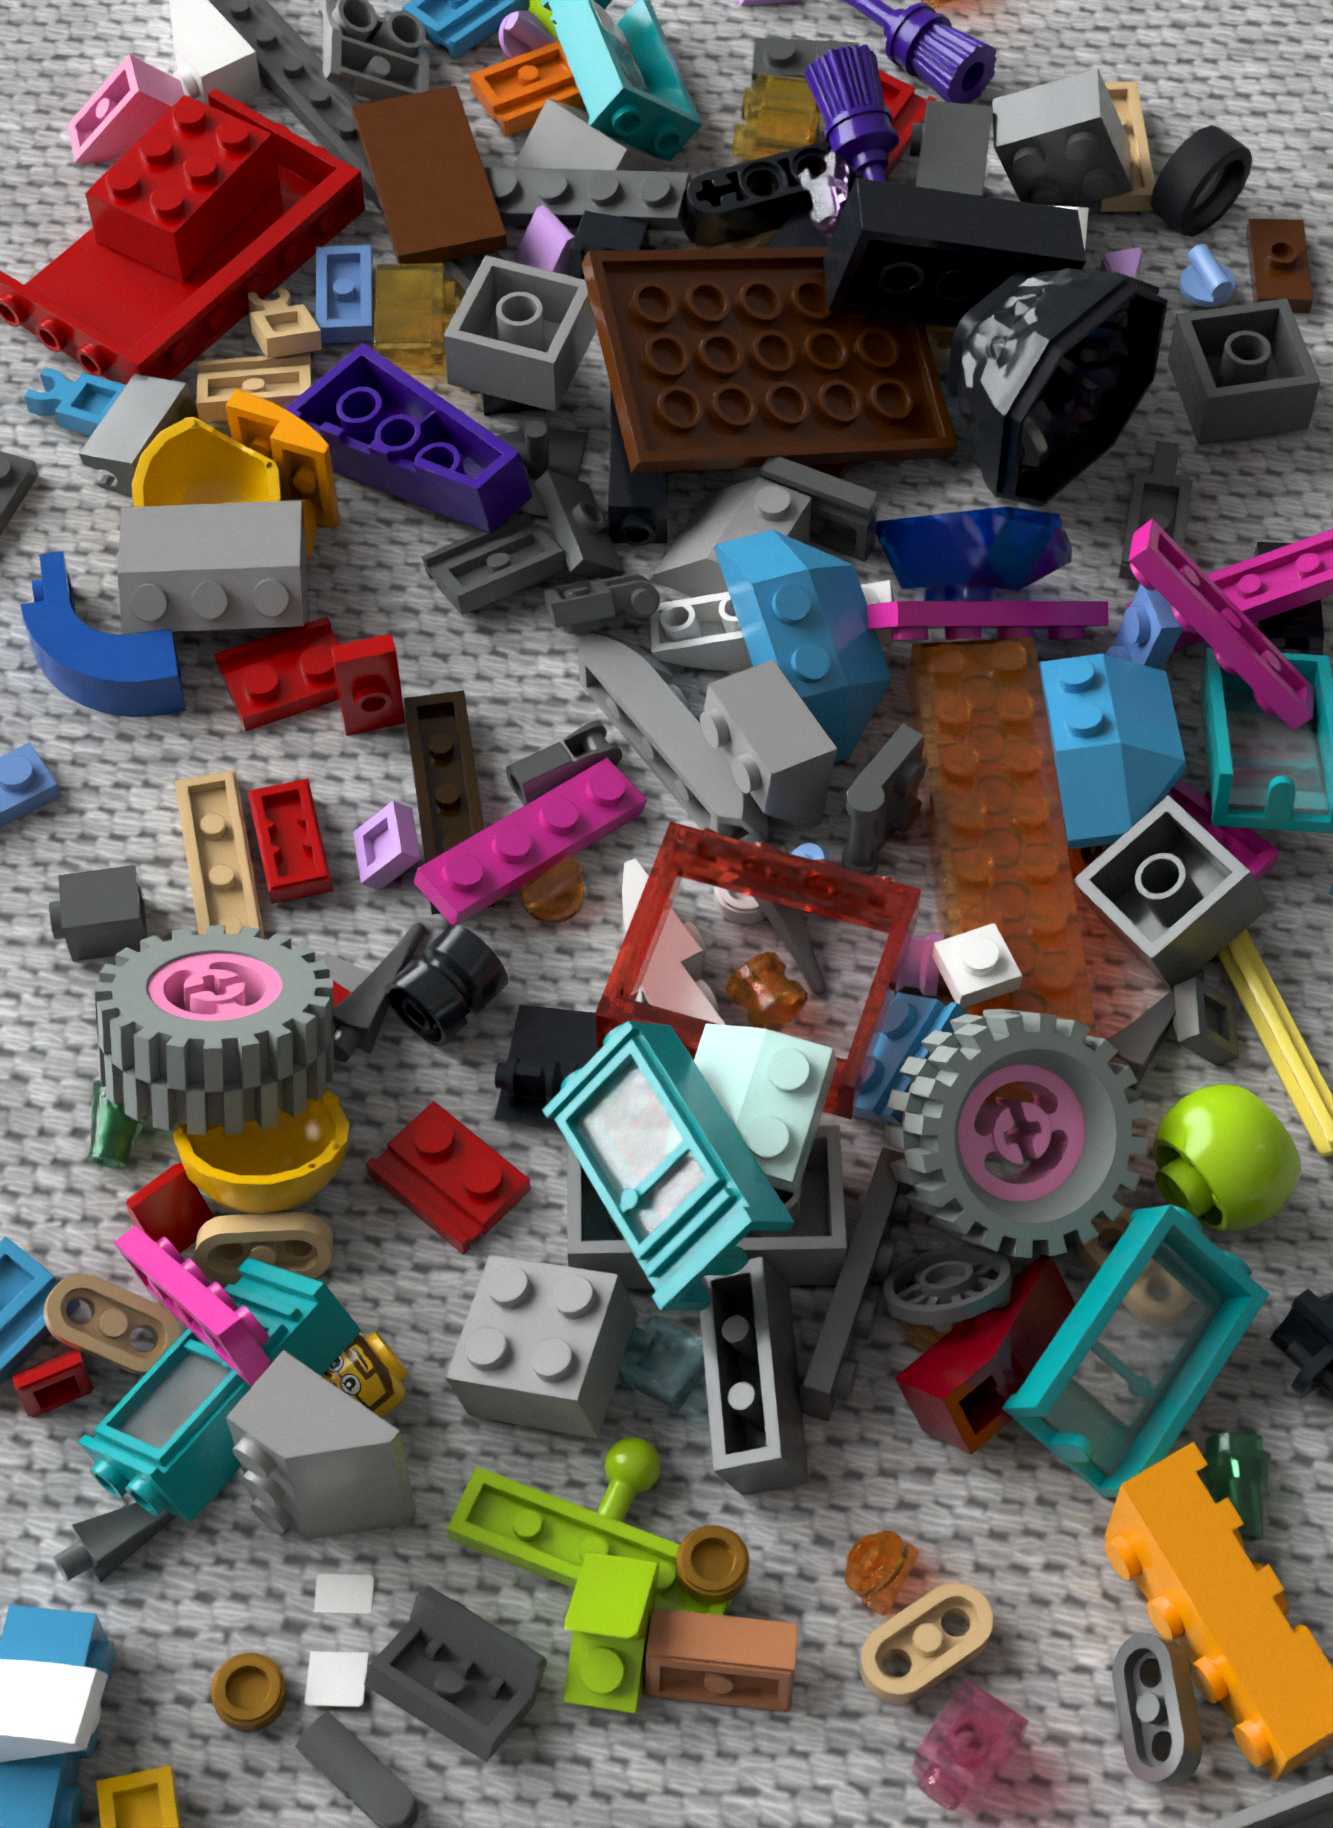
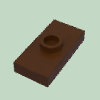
M1249 219L1246 229L1253 303L1287 298L1293 313H1310L1313 294L1303 219Z

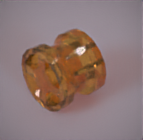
M766 952L751 958L733 973L726 984V993L736 1005L745 1006L748 1010L747 1021L752 1028H764L773 1031L795 1018L807 1002L808 993L797 980H789L786 977V965L775 952Z

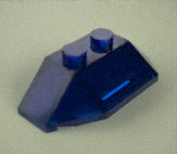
M1006 506L876 521L875 533L901 589L924 592V601H993L994 593L1019 591L1072 561V547L1067 533L1062 530L1060 514Z

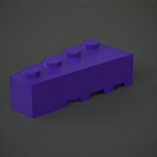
M363 342L285 408L306 422L329 444L334 473L492 534L533 497L520 452Z

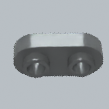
M1139 1633L1127 1639L1119 1648L1112 1671L1124 1754L1130 1770L1140 1780L1166 1787H1176L1184 1784L1194 1775L1200 1764L1203 1750L1189 1662L1184 1650L1175 1641L1149 1633ZM1159 1670H1160V1673H1161V1681H1160V1683L1158 1684V1679H1157V1678H1158V1673H1159Z

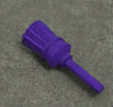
M843 0L884 28L883 33L887 38L885 46L886 56L891 62L902 66L904 71L911 76H919L946 102L971 103L982 95V91L990 83L989 80L994 77L995 71L993 69L997 60L995 57L996 49L953 28L951 21L947 17L936 13L928 4L920 2L913 4L906 10L903 8L894 10L881 0Z
M857 45L852 47L846 46L845 48L840 47L838 50L831 49L826 55L815 59L813 64H809L806 67L805 78L827 124L824 129V135L832 148L830 152L832 161L839 167L853 168L855 175L863 177V179L888 182L884 169L888 166L886 156L897 147L899 136L896 129L892 127L893 118L891 111L884 104L877 56L869 49L868 45H861L859 47Z

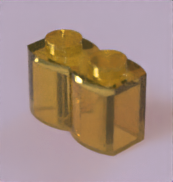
M759 73L755 87L745 88L741 117L742 120H746V124H736L733 138V157H740L741 163L814 144L820 109L806 78Z
M444 263L377 264L374 351L409 375L445 374L443 335L450 324L446 323V314H455L457 311L456 281L445 280Z

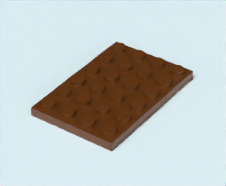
M828 247L588 251L581 263L631 473L762 467L767 458L776 456L802 465L949 458L958 446L925 325L923 323L828 311L823 258Z

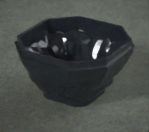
M1066 268L1057 271H1042L1030 275L1026 271H1018L964 315L952 337L948 391L958 399L960 414L966 419L967 427L971 430L969 443L973 463L981 470L986 486L995 497L1043 506L1114 446L1155 379L1168 303L1166 298L1159 295V287L1119 272L1090 273L1079 269Z

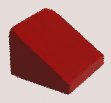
M181 1162L170 1167L125 1202L133 1227L136 1225L154 1242L165 1236L179 1253H182L194 1244L202 1225L214 1218L197 1186L188 1179Z
M75 1348L12 1375V1381L28 1417L32 1415V1418L91 1394V1390L94 1389L81 1354Z

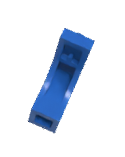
M63 551L39 554L42 579L32 580L34 602L20 604L36 661L52 685L61 693L85 707L113 715L147 717L186 711L180 664L172 629L131 635H114L89 627L76 615L73 586Z

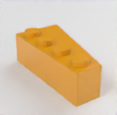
M1193 1441L1121 1484L1104 1535L1107 1541L1104 1543V1549L1118 1575L1126 1581L1133 1578L1149 1600L1146 1604V1609L1156 1630L1164 1638L1176 1639L1192 1662L1189 1665L1191 1677L1201 1694L1212 1704L1219 1701L1236 1724L1233 1728L1234 1737L1245 1757L1256 1767L1264 1765L1274 1780L1278 1781L1333 1746V1668L1308 1627L1298 1624L1291 1628L1284 1617L1289 1612L1288 1603L1283 1593L1285 1589L1269 1564L1263 1566L1259 1563H1251L1244 1551L1243 1540L1237 1529L1244 1524L1228 1497L1216 1504L1196 1473L1208 1464Z

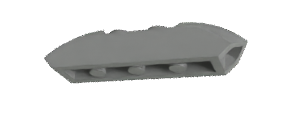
M593 631L582 633L578 648L580 685L714 846L720 850L743 853L739 840L744 836L756 831H762L766 840L768 815L763 813L750 793H744L740 790L734 780L731 765L718 747L713 748L708 744L703 735L700 722L691 713L689 703L683 692L675 684L667 685L673 676L669 669L645 650L625 640Z

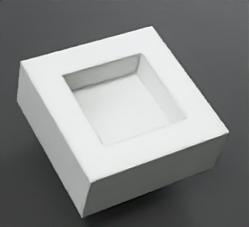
M995 923L934 943L932 957L955 1003H958L962 1008L1020 989L1022 974Z

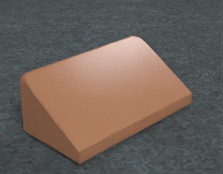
M661 1608L655 1609L651 1614L646 1651L645 1695H648V1697L783 1712L791 1711L798 1627L789 1622Z

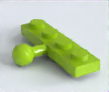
M639 1437L623 1438L609 1449L605 1458L604 1468L610 1483L597 1512L476 1466L447 1527L449 1540L574 1589L586 1552L660 1562L654 1610L661 1608L726 1616L733 1601L731 1599L720 1604H706L691 1598L682 1589L677 1578L676 1556L680 1544L624 1523L635 1495L649 1490L656 1483L661 1471V1460L656 1448L647 1440Z

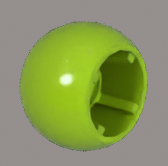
M1216 1084L1202 1087L1178 1100L1164 1115L1157 1128L1152 1146L1153 1155L1159 1168L1155 1173V1179L1167 1202L1170 1205L1188 1211L1204 1225L1215 1231L1237 1232L1256 1227L1271 1219L1288 1203L1299 1181L1301 1161L1297 1148L1286 1128L1262 1100L1239 1085Z

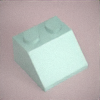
M706 1023L694 1059L695 1064L772 1187L798 1194L837 1066L834 1049L769 1029ZM675 1125L673 1126L665 1151L667 1156L683 1141ZM691 1151L682 1159L699 1165Z

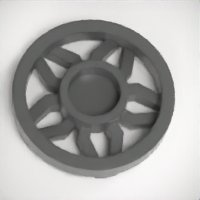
M974 1245L950 1246L919 1254L897 1266L886 1277L883 1284V1294L891 1318H897L912 1324L932 1325L935 1332L952 1330L959 1321L978 1316L992 1308L1005 1307L1011 1300L1014 1279L1010 1262L1001 1252H995ZM999 1273L997 1279L993 1281L992 1279ZM912 1279L915 1280V1285H912L899 1293L902 1287L905 1286L909 1281H911Z

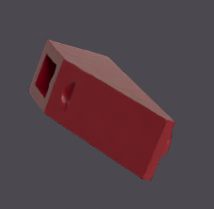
M1042 1254L1013 1278L1014 1284L1011 1290V1300L1005 1307L992 1308L983 1314L963 1320L895 1377L916 1420L925 1433L972 1455L1013 1419L1002 1409L1003 1405L1011 1394L1018 1392L1076 1305L1052 1256Z

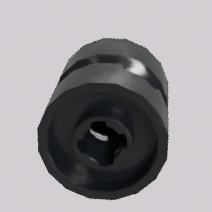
M449 925L423 951L424 962L412 960L385 987L386 997L398 1017L408 1028L428 1043L437 1047H444L468 1023L466 1016L470 1013V1010L481 1011L508 984L506 970L493 950L481 938L460 925Z

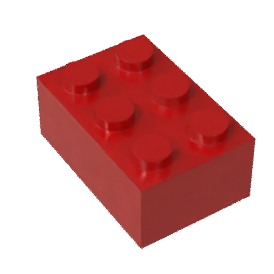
M183 95L85 192L96 242L184 282L280 183L273 135L223 111Z

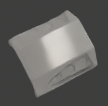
M323 0L318 6V13L323 19V73L326 80L347 92L376 101L429 91L430 58L423 44L426 36L425 29L417 17L406 11H395L389 17L384 15L382 17L378 16L373 6L367 0H340L337 5L336 0Z

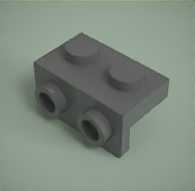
M425 1586L416 1595L409 1622L368 1666L364 1685L480 1759L488 1762L533 1707L547 1661L543 1655L531 1649L520 1639L508 1635L469 1611L458 1601L451 1600L430 1586Z

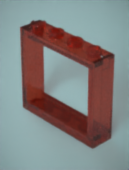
M670 822L595 1012L596 1047L601 1049L604 1046L603 1042L608 1033L628 1020L672 1025L694 1061L705 1024H717L635 1001L682 878L885 932L889 936L847 1060L836 1057L837 1066L823 1112L852 1120L917 925L921 889L893 882L892 877H874L848 870L830 860H811L785 853L767 843L757 842L752 844L719 835L707 827L704 830Z

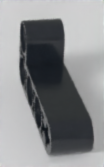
M819 111L814 144L711 171L695 177L689 183L687 190L684 233L690 241L699 246L714 247L781 229L799 204L829 215L840 213L845 207L856 178L863 177L856 176L853 168L839 167L833 163L830 154L832 148L824 135V129L827 124L821 111Z

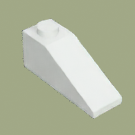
M169 0L174 51L178 71L174 72V77L181 80L184 95L209 105L207 94L213 89L239 101L262 91L256 51L209 0Z

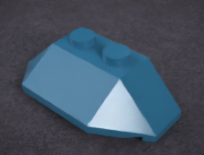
M775 530L717 544L714 549L753 667L770 660L775 661L836 746L837 752L834 764L849 759L892 681L876 630L868 629L867 603L854 565Z
M1103 653L1037 662V675L1068 850L1113 844L1166 797L1186 770V760L1167 672Z

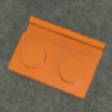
M560 41L470 74L472 93L494 123L498 122L501 125L502 134L505 137L533 127L547 98L579 109L585 107Z

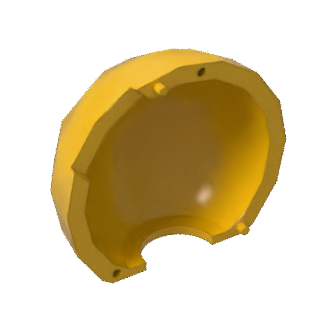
M196 417L185 418L160 431L141 454L132 480L133 507L283 501L280 470L275 461L235 441Z
M326 1088L325 1094L318 1101L307 1098V1110L296 1117L280 1111L279 1124L261 1129L256 1121L244 1123V1133L225 1135L224 1125L208 1126L206 1135L187 1134V1124L179 1125L178 1129L174 1131L173 1139L188 1179L222 1207L246 1214L280 1213L299 1208L314 1199L336 1175L346 1153L350 1124L339 1104L340 1098Z

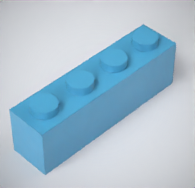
M9 1604L0 1641V1659L95 1668L108 1674L105 1684L107 1686L113 1670L115 1648L114 1642L107 1640V1635L96 1614ZM99 1723L90 1736L87 1750L0 1762V1828L78 1827L82 1812L83 1791L81 1787L75 1786L81 1758L91 1759L98 1738Z

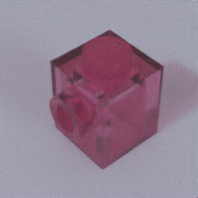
M965 1678L916 1750L912 1773L920 1778L918 1782L920 1789L930 1799L946 1809L955 1811L960 1805L975 1816L1021 1746L1029 1720Z

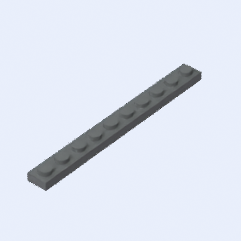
M209 0L256 51L259 76L326 150L336 158L361 171L363 192L381 211L353 121L352 105L361 104L351 92H347L325 79L323 61L267 0ZM497 251L429 265L462 301L485 255L505 259Z

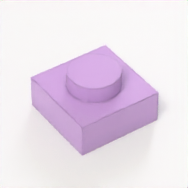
M392 801L353 832L361 884L377 890L383 889L421 860L413 809L409 806Z

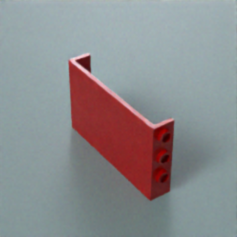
M213 89L207 94L209 106L272 133L280 183L184 282L96 242L93 228H91L25 285L0 270V316L10 326L15 328L22 326L38 336L40 341L49 350L56 353L62 351L74 358L90 375L103 376L108 380L127 385L134 374L173 380L249 313V293L256 292L258 297L264 300L316 254V247H324L365 211L361 171L336 158L325 148L315 146L292 133L283 124L275 123L253 111L244 102L234 100L222 92Z

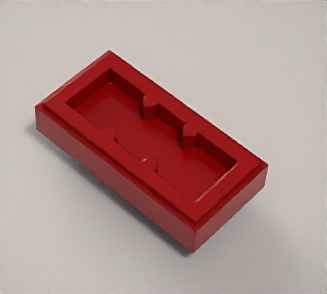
M392 634L330 647L341 717L346 736L406 723L397 653Z
M309 778L247 791L271 904L332 892L331 875Z

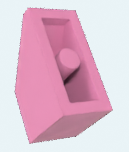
M129 54L67 125L75 162L84 165L121 158L184 95L181 80Z

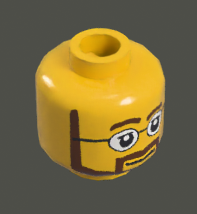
M374 1331L367 1337L360 1332L324 1372L322 1377L383 1419L405 1400L406 1390L402 1380L410 1375V1373L387 1342Z

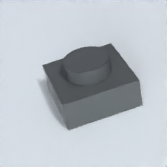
M1196 977L1175 985L1176 1014L1173 1024L1178 1037V1043L1216 1066H1221L1238 1059L1235 1002Z

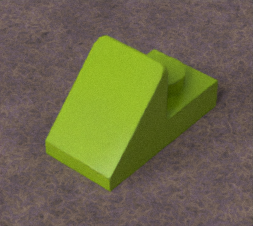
M586 1552L564 1623V1629L573 1632L563 1702L630 1713L640 1711L650 1621L654 1610L660 1562Z

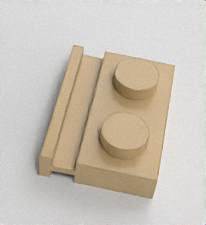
M310 352L267 359L266 356L198 361L199 374H197L196 393L198 418L205 423L216 422L229 425L226 404L235 389L256 395L285 409L313 385Z

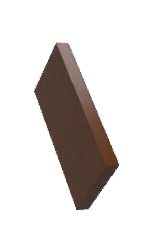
M456 86L352 105L353 121L399 270L507 249L506 232Z

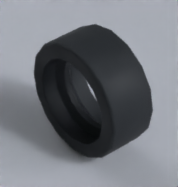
M1210 125L1199 129L1179 146L1160 172L1151 198V206L1154 213L1183 235L1194 237L1201 234L1223 217L1243 190L1250 175L1253 161L1250 149L1219 127Z

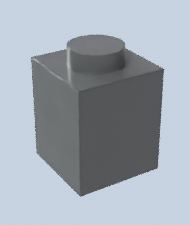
M135 865L58 875L60 901L49 903L50 922L54 939L65 938L72 961L115 956L126 947L141 952L140 940L148 938L145 899Z

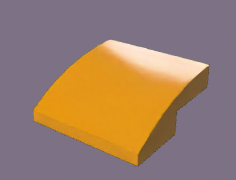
M235 389L226 404L232 439L276 462L280 470L283 501L287 499L310 500L315 509L317 524L336 529L340 522L329 444L306 422L286 409L256 395Z

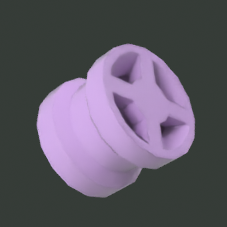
M893 927L885 991L899 992L904 987L918 988L923 996L936 997L940 971L932 954L934 943L944 940V933L930 932L925 937L911 936L906 928Z

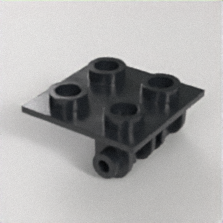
M519 1005L507 1063L498 1062L496 1067L495 1088L501 1090L495 1120L558 1127L555 1120L546 1118L542 1110L561 1091V1084L565 1078L574 1071L583 1068L604 1046L605 1037L614 1028L626 1023L628 1020L647 1023V1018ZM635 1081L601 1115L609 1130L626 1129Z

